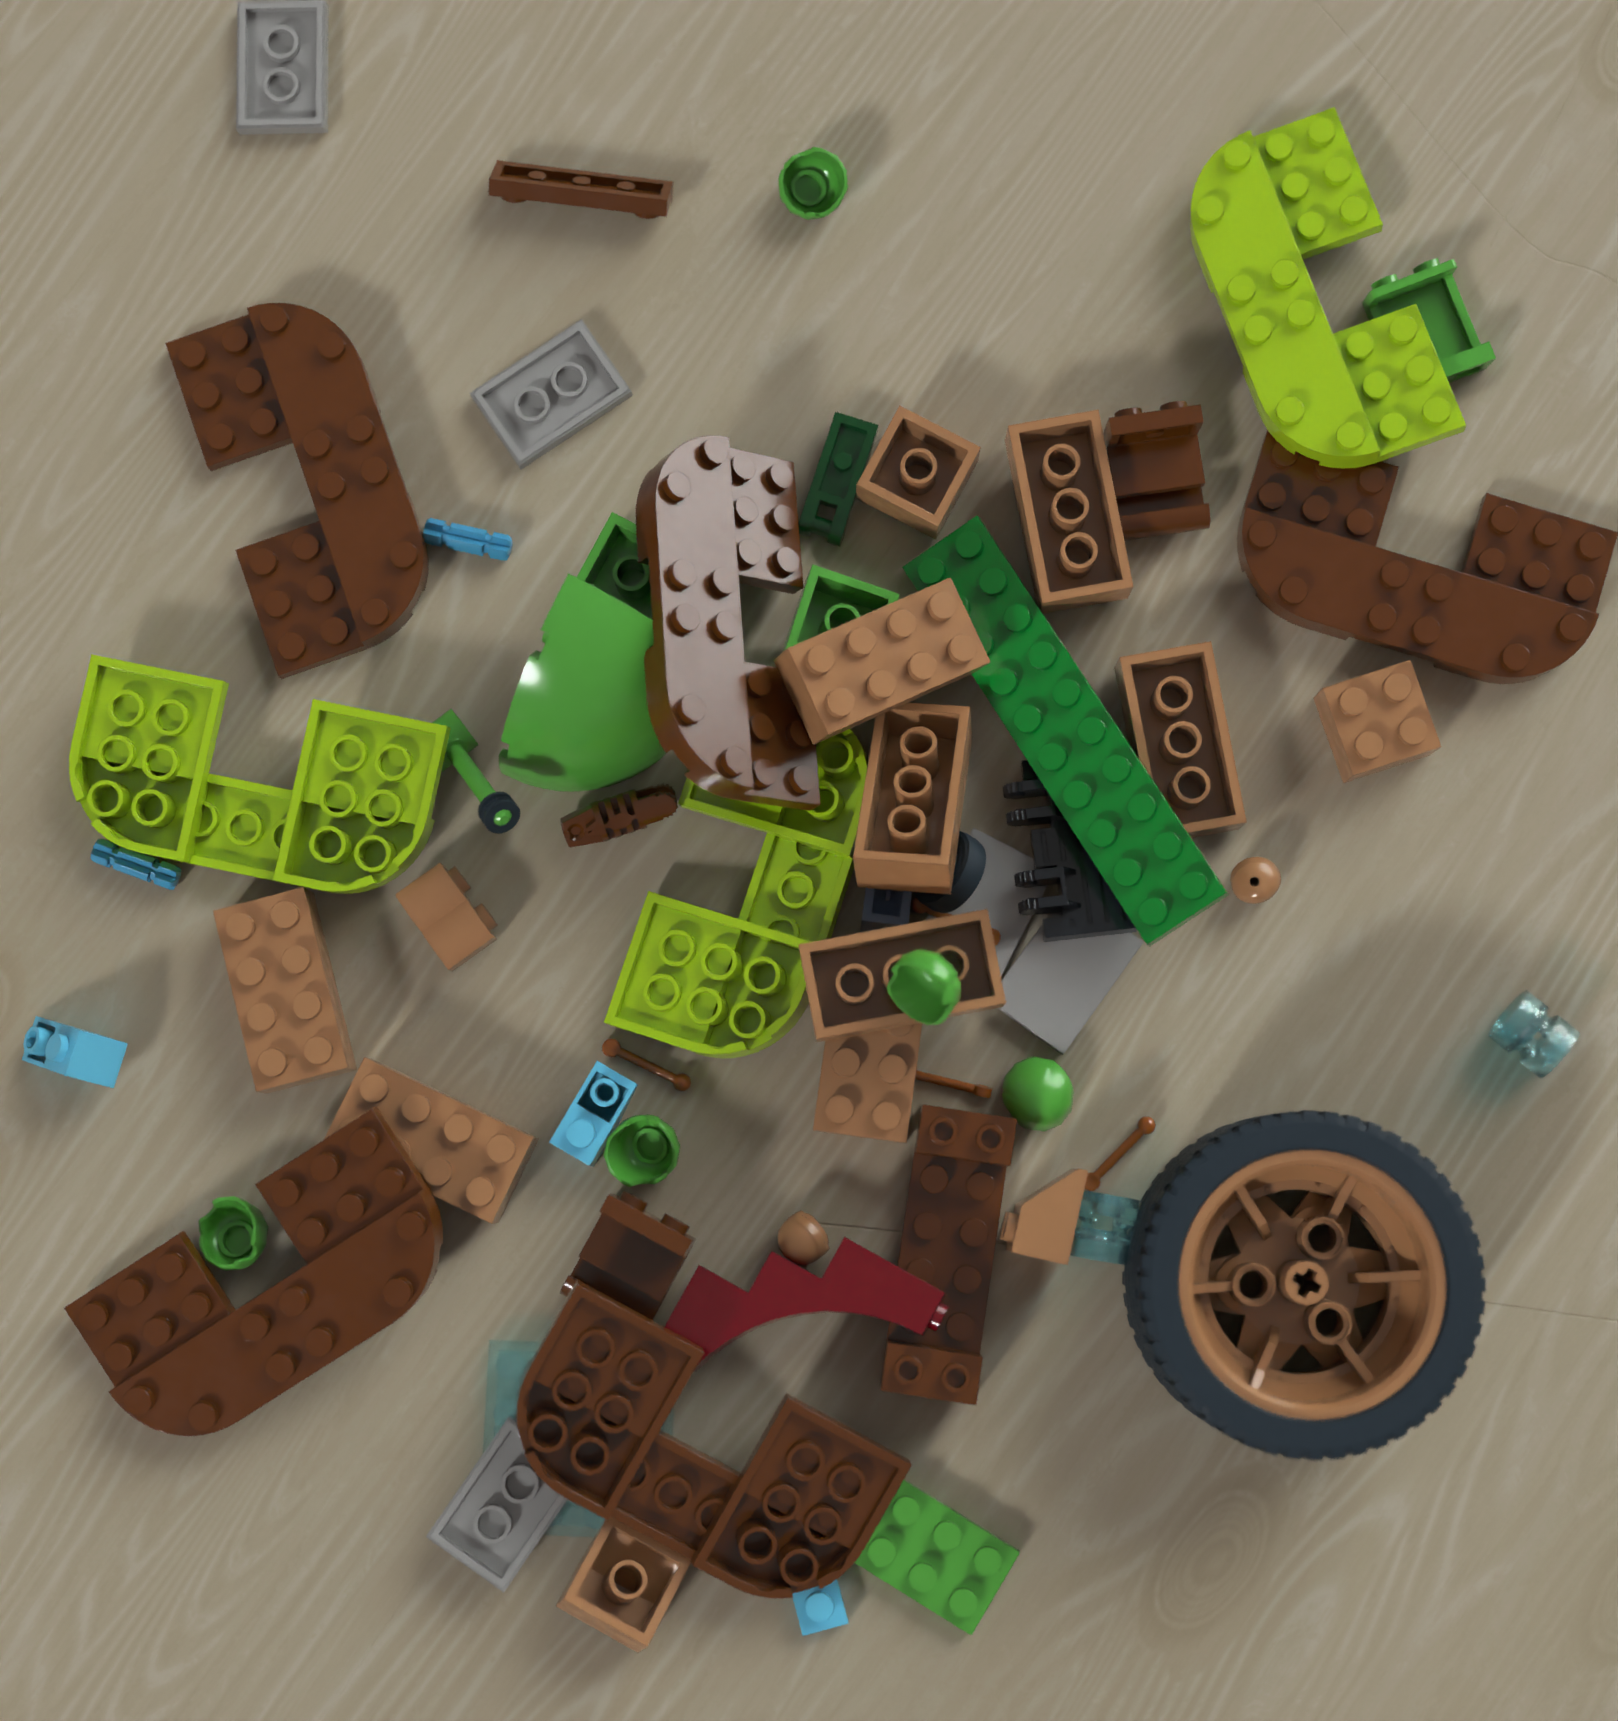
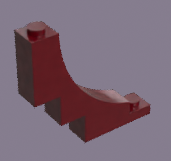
M844 1237L822 1278L817 1277L773 1251L769 1254L749 1292L707 1268L698 1265L664 1327L703 1348L704 1354L694 1372H697L708 1360L733 1341L760 1327L779 1320L807 1314L849 1313L879 1318L901 1325L924 1336L928 1328L935 1332L938 1330L949 1306L942 1303L946 1296L945 1292Z

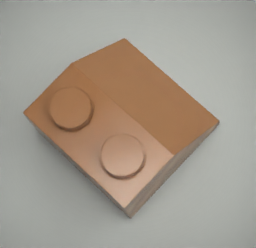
M1070 1169L1015 1204L1013 1213L1005 1212L999 1238L1007 1241L1005 1250L1068 1265L1088 1170Z
M610 1517L609 1521L606 1519L603 1521L575 1568L556 1607L639 1653L648 1647L692 1561L684 1555Z

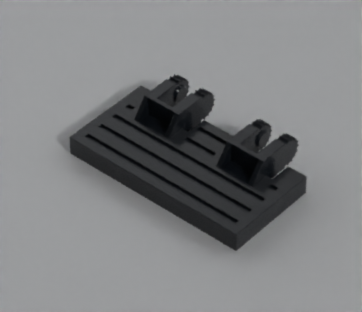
M1022 760L1021 772L1023 781L1004 785L1002 787L1004 798L1016 800L1046 796L1047 806L1010 811L1006 814L1007 824L1011 827L1049 823L1050 828L1031 830L1030 839L1035 870L1015 874V886L1032 888L1058 884L1059 896L1022 900L1018 903L1019 914L1028 916L1061 912L1062 917L1042 920L1044 942L1137 932L1136 927L1029 762Z

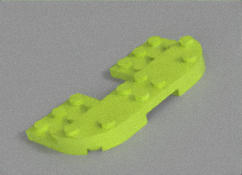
M1335 107L1256 136L1252 135L1251 130L1246 131L1220 147L1205 164L1196 181L1191 201L1190 233L1196 257L1210 292H1214L1241 359L1243 365L1242 373L1257 411L1269 433L1294 455L1298 452L1308 458L1319 461L1321 466L1356 468L1378 463L1464 432L1466 423L1417 304L1336 333L1332 332L1303 260L1382 232L1383 222Z
M91 654L71 742L69 775L76 802L81 803L86 815L92 821L90 824L101 835L116 845L150 856L336 894L361 893L389 883L405 872L426 846L435 822L431 817L450 735V727L313 699L293 790L209 773L229 683Z
M851 729L816 744L821 805L810 811L720 797L702 789L686 778L678 801V805L682 808L767 833L742 909L737 919L648 891L604 1023L713 1058H736L757 1053L779 1041L796 1025L809 1004L798 944L830 939L832 937L854 870L853 854L869 757L860 740Z

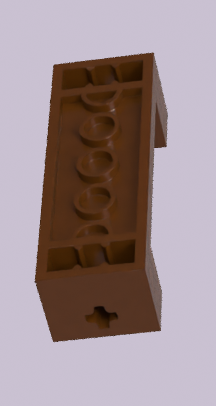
M924 1104L920 1108L897 1266L945 1292L946 1296L942 1303L949 1306V1309L938 1330L935 1332L928 1328L924 1336L901 1325L889 1322L880 1379L881 1391L976 1405L983 1361L980 1350L1007 1166H1011L1017 1124L1016 1118Z

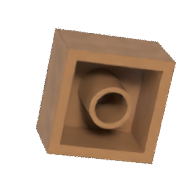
M899 405L856 484V499L936 540L978 463L981 447Z
M1411 660L1324 687L1313 698L1343 783L1430 756L1442 747Z

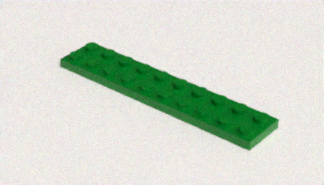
M978 515L904 565L902 568L917 591L951 577L990 660V663L973 673L972 676L1145 943L1149 947L1227 897L1229 895Z

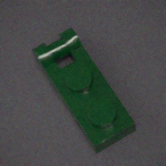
M835 411L799 520V534L810 537L813 533L826 537L827 543L841 546L856 499V484L867 466L879 425ZM820 505L836 509L833 521L817 516Z

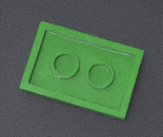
M904 1479L866 1547L854 1563L972 1636L1020 1551Z

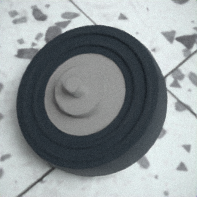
M960 831L951 894L914 892L918 901L939 913L951 912L964 904L977 888L985 870L986 853L982 844L969 834Z

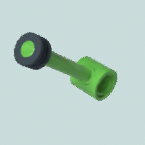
M452 708L432 722L451 728L442 772L451 765H454L479 800L478 816L486 828L496 834L508 832L518 823L520 809L508 793L496 792L468 755L479 744Z

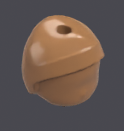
M1246 858L1233 869L1230 877L1231 887L1239 900L1249 904H1260L1272 898L1278 891L1281 884V873L1277 866L1266 858ZM1256 877L1259 883L1252 885L1250 879Z
M802 1210L790 1216L778 1231V1245L782 1254L796 1264L807 1265L813 1263L829 1250L828 1235L814 1216Z

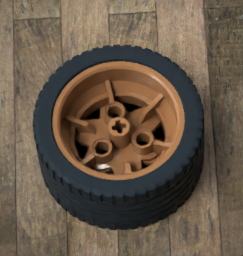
M1291 1111L1248 1118L1222 1126L1198 1138L1195 1144H1189L1180 1151L1177 1157L1172 1158L1164 1166L1166 1170L1163 1173H1158L1152 1181V1186L1149 1190H1146L1140 1201L1142 1203L1140 1209H1136L1133 1216V1225L1129 1229L1126 1242H1129L1128 1248L1124 1250L1123 1256L1125 1266L1122 1272V1285H1125L1126 1293H1123L1124 1305L1128 1311L1129 1326L1134 1329L1135 1334L1133 1337L1137 1347L1142 1352V1357L1148 1367L1154 1370L1153 1374L1160 1384L1183 1407L1210 1426L1253 1449L1299 1460L1300 1458L1323 1460V1457L1333 1460L1345 1458V1455L1357 1456L1367 1453V1449L1373 1448L1376 1450L1386 1446L1389 1440H1398L1408 1434L1407 1430L1411 1427L1417 1428L1426 1421V1415L1429 1413L1433 1414L1442 1405L1440 1401L1445 1396H1450L1456 1387L1454 1383L1457 1378H1462L1468 1367L1465 1365L1468 1358H1472L1476 1348L1474 1341L1476 1336H1480L1482 1323H1479L1480 1315H1484L1485 1310L1482 1292H1486V1279L1482 1278L1481 1270L1485 1269L1483 1255H1479L1477 1247H1480L1477 1233L1472 1231L1471 1226L1473 1222L1468 1212H1464L1462 1208L1464 1203L1458 1193L1453 1192L1449 1187L1451 1186L1449 1180L1443 1173H1438L1435 1170L1437 1166L1428 1157H1422L1419 1154L1420 1150L1411 1143L1403 1142L1401 1140L1402 1137L1391 1131H1383L1381 1126L1372 1122H1364L1360 1118L1350 1115L1339 1116V1113L1327 1111ZM1284 1190L1307 1191L1291 1216L1286 1214L1266 1195ZM1352 1213L1368 1229L1378 1251L1348 1246ZM1317 1224L1327 1228L1330 1235L1328 1246L1319 1252L1315 1251L1308 1241L1310 1230ZM1227 1225L1239 1253L1210 1260L1215 1243ZM1253 1270L1261 1277L1262 1287L1256 1296L1247 1298L1241 1293L1239 1282L1243 1274ZM1295 1274H1299V1278L1305 1281L1302 1289H1298L1299 1286L1293 1282ZM1382 1300L1376 1322L1363 1340L1354 1317L1353 1309ZM1329 1308L1335 1313L1337 1325L1332 1333L1321 1335L1316 1329L1315 1319L1320 1311ZM1213 1310L1244 1315L1235 1346L1221 1329ZM1301 1345L1323 1367L1305 1372L1280 1371Z

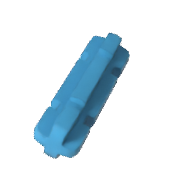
M434 518L427 519L423 530V539L427 544L439 547L446 544L448 549L479 556H484L485 553H488L490 558L506 561L512 550V539L506 534L494 532L493 535H489L487 530L456 523L448 526L446 521Z
M104 839L96 841L90 856L91 860L95 863L109 868L113 865L114 870L147 882L154 880V884L169 890L176 888L181 877L182 869L176 865L165 861L159 863V859L123 847L119 849V845Z

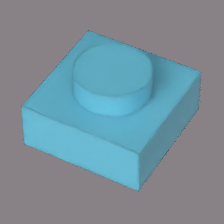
M838 1579L819 1589V1586L805 1591L792 1593L803 1636L849 1623Z

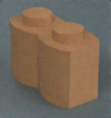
M438 863L395 894V896L448 970L453 972L497 940L491 930L498 926V924L482 903L477 907L472 905L465 895V892L471 889V887L457 867L454 866L447 870L442 863Z

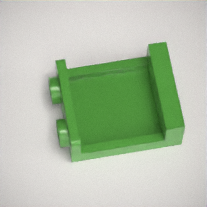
M1438 258L1431 259L1416 266L1413 269L1414 274L1398 280L1397 275L1393 274L1374 282L1371 285L1372 290L1362 302L1368 320L1417 304L1449 383L1485 370L1496 359L1490 342L1481 344L1453 278V273L1457 269L1454 259L1441 264Z

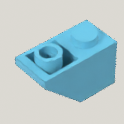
M36 1016L33 1026L27 1031L24 1038L23 1046L25 1051L22 1060L68 1077L114 1088L128 1043Z
M596 1061L549 1143L586 1165L594 1167L605 1149L608 1136L618 1127L638 1084Z

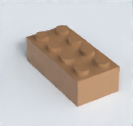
M1099 410L1008 425L1005 445L1035 600L1043 614L1128 599L1134 586Z
M950 577L793 645L774 659V663L813 745L967 677L990 663V660Z
M1211 641L1120 657L1114 670L1128 742L1191 838L1239 830L1247 823Z
M906 703L875 717L853 854L857 887L951 894L972 744L970 707Z
M301 887L214 910L213 914L256 1092L269 1094L357 1070L314 893Z
M988 909L798 944L816 1042L921 1023L910 1018L898 1008L887 991V984L893 975L892 967L903 954L917 949L939 953L952 964L958 973V978L961 982L960 999L948 1017L1001 1008L1006 1004Z
M922 1023L825 1041L813 1131L907 1143Z
M364 1057L324 1139L377 1106L428 1185L433 1196L491 1224L499 1223L539 1138L376 1060Z

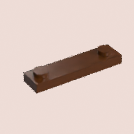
M497 160L489 177V196L502 197L503 200L510 203H522L529 200L629 212L643 219H654L659 216L667 217L673 198L674 181Z

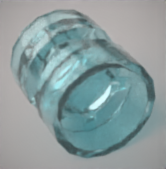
M1525 990L1503 1011L1493 1024L1488 1036L1508 1053L1520 1052L1519 1061L1539 1078H1542L1550 1073L1567 1055L1577 1041L1580 1032L1559 1015L1549 1017L1547 1015L1548 1006L1528 990ZM1537 1031L1542 1034L1538 1040L1533 1037Z
M1084 1190L1078 1216L1081 1226L1075 1230L1070 1256L1127 1266L1131 1241L1127 1231L1135 1225L1140 1200ZM1098 1215L1113 1217L1112 1231L1096 1229Z

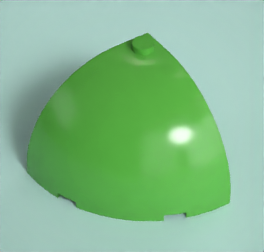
M568 573L541 628L544 631L542 637L544 647L541 652L536 650L529 656L511 702L501 738L502 742L509 745V749L503 748L500 752L499 769L506 776L527 785L554 791L580 792L613 786L631 779L647 770L667 753H665L654 732L646 698L644 657L646 650L654 645L653 620L604 591Z

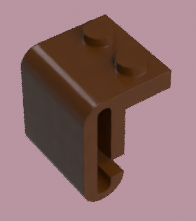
M1173 401L1161 405L1158 411L1142 413L1141 408L1133 407L1115 412V417L1108 419L1103 435L1124 541L1209 529L1210 507L1209 503L1204 504L1201 487L1205 485V477L1197 435L1204 422L1201 404L1188 406L1186 401Z
M624 1190L620 1196L608 1194L599 1211L602 1214L578 1256L580 1259L574 1270L566 1278L560 1294L568 1297L575 1282L579 1280L653 1321L690 1253L696 1238L687 1234L690 1226L665 1213L663 1218L660 1219L645 1211L648 1203Z

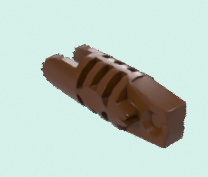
M662 783L661 785L657 784V786H650L638 791L635 789L628 790V792L592 802L560 818L561 827L570 848L605 842L627 833L630 834L637 830L648 828L647 825L661 821L665 817L673 816L678 805L673 787Z

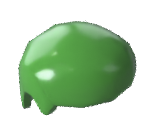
M812 147L809 150L795 154L788 159L778 178L780 199L789 212L806 220L823 218L840 206L848 189L847 170L837 155L819 147Z
M917 949L903 954L891 969L893 975L887 984L888 994L898 1008L918 1022L925 1025H940L946 1020L960 999L961 982L958 978V973L952 964L939 953Z
M1032 1056L1015 1063L1005 1075L1002 1085L1003 1102L1013 1118L1017 1119V1123L1021 1127L1045 1132L1061 1125L1071 1113L1074 1096L1073 1085L1065 1070L1055 1061Z
M648 1114L635 1115L621 1122L608 1136L604 1158L609 1172L623 1185L628 1187L640 1184L654 1185L672 1173L678 1163L681 1146L673 1127L658 1116Z
M236 1196L216 1198L212 1201L213 1207L209 1213L198 1221L200 1231L199 1247L205 1260L221 1270L231 1271L247 1268L261 1256L266 1248L269 1228L260 1209L242 1198Z

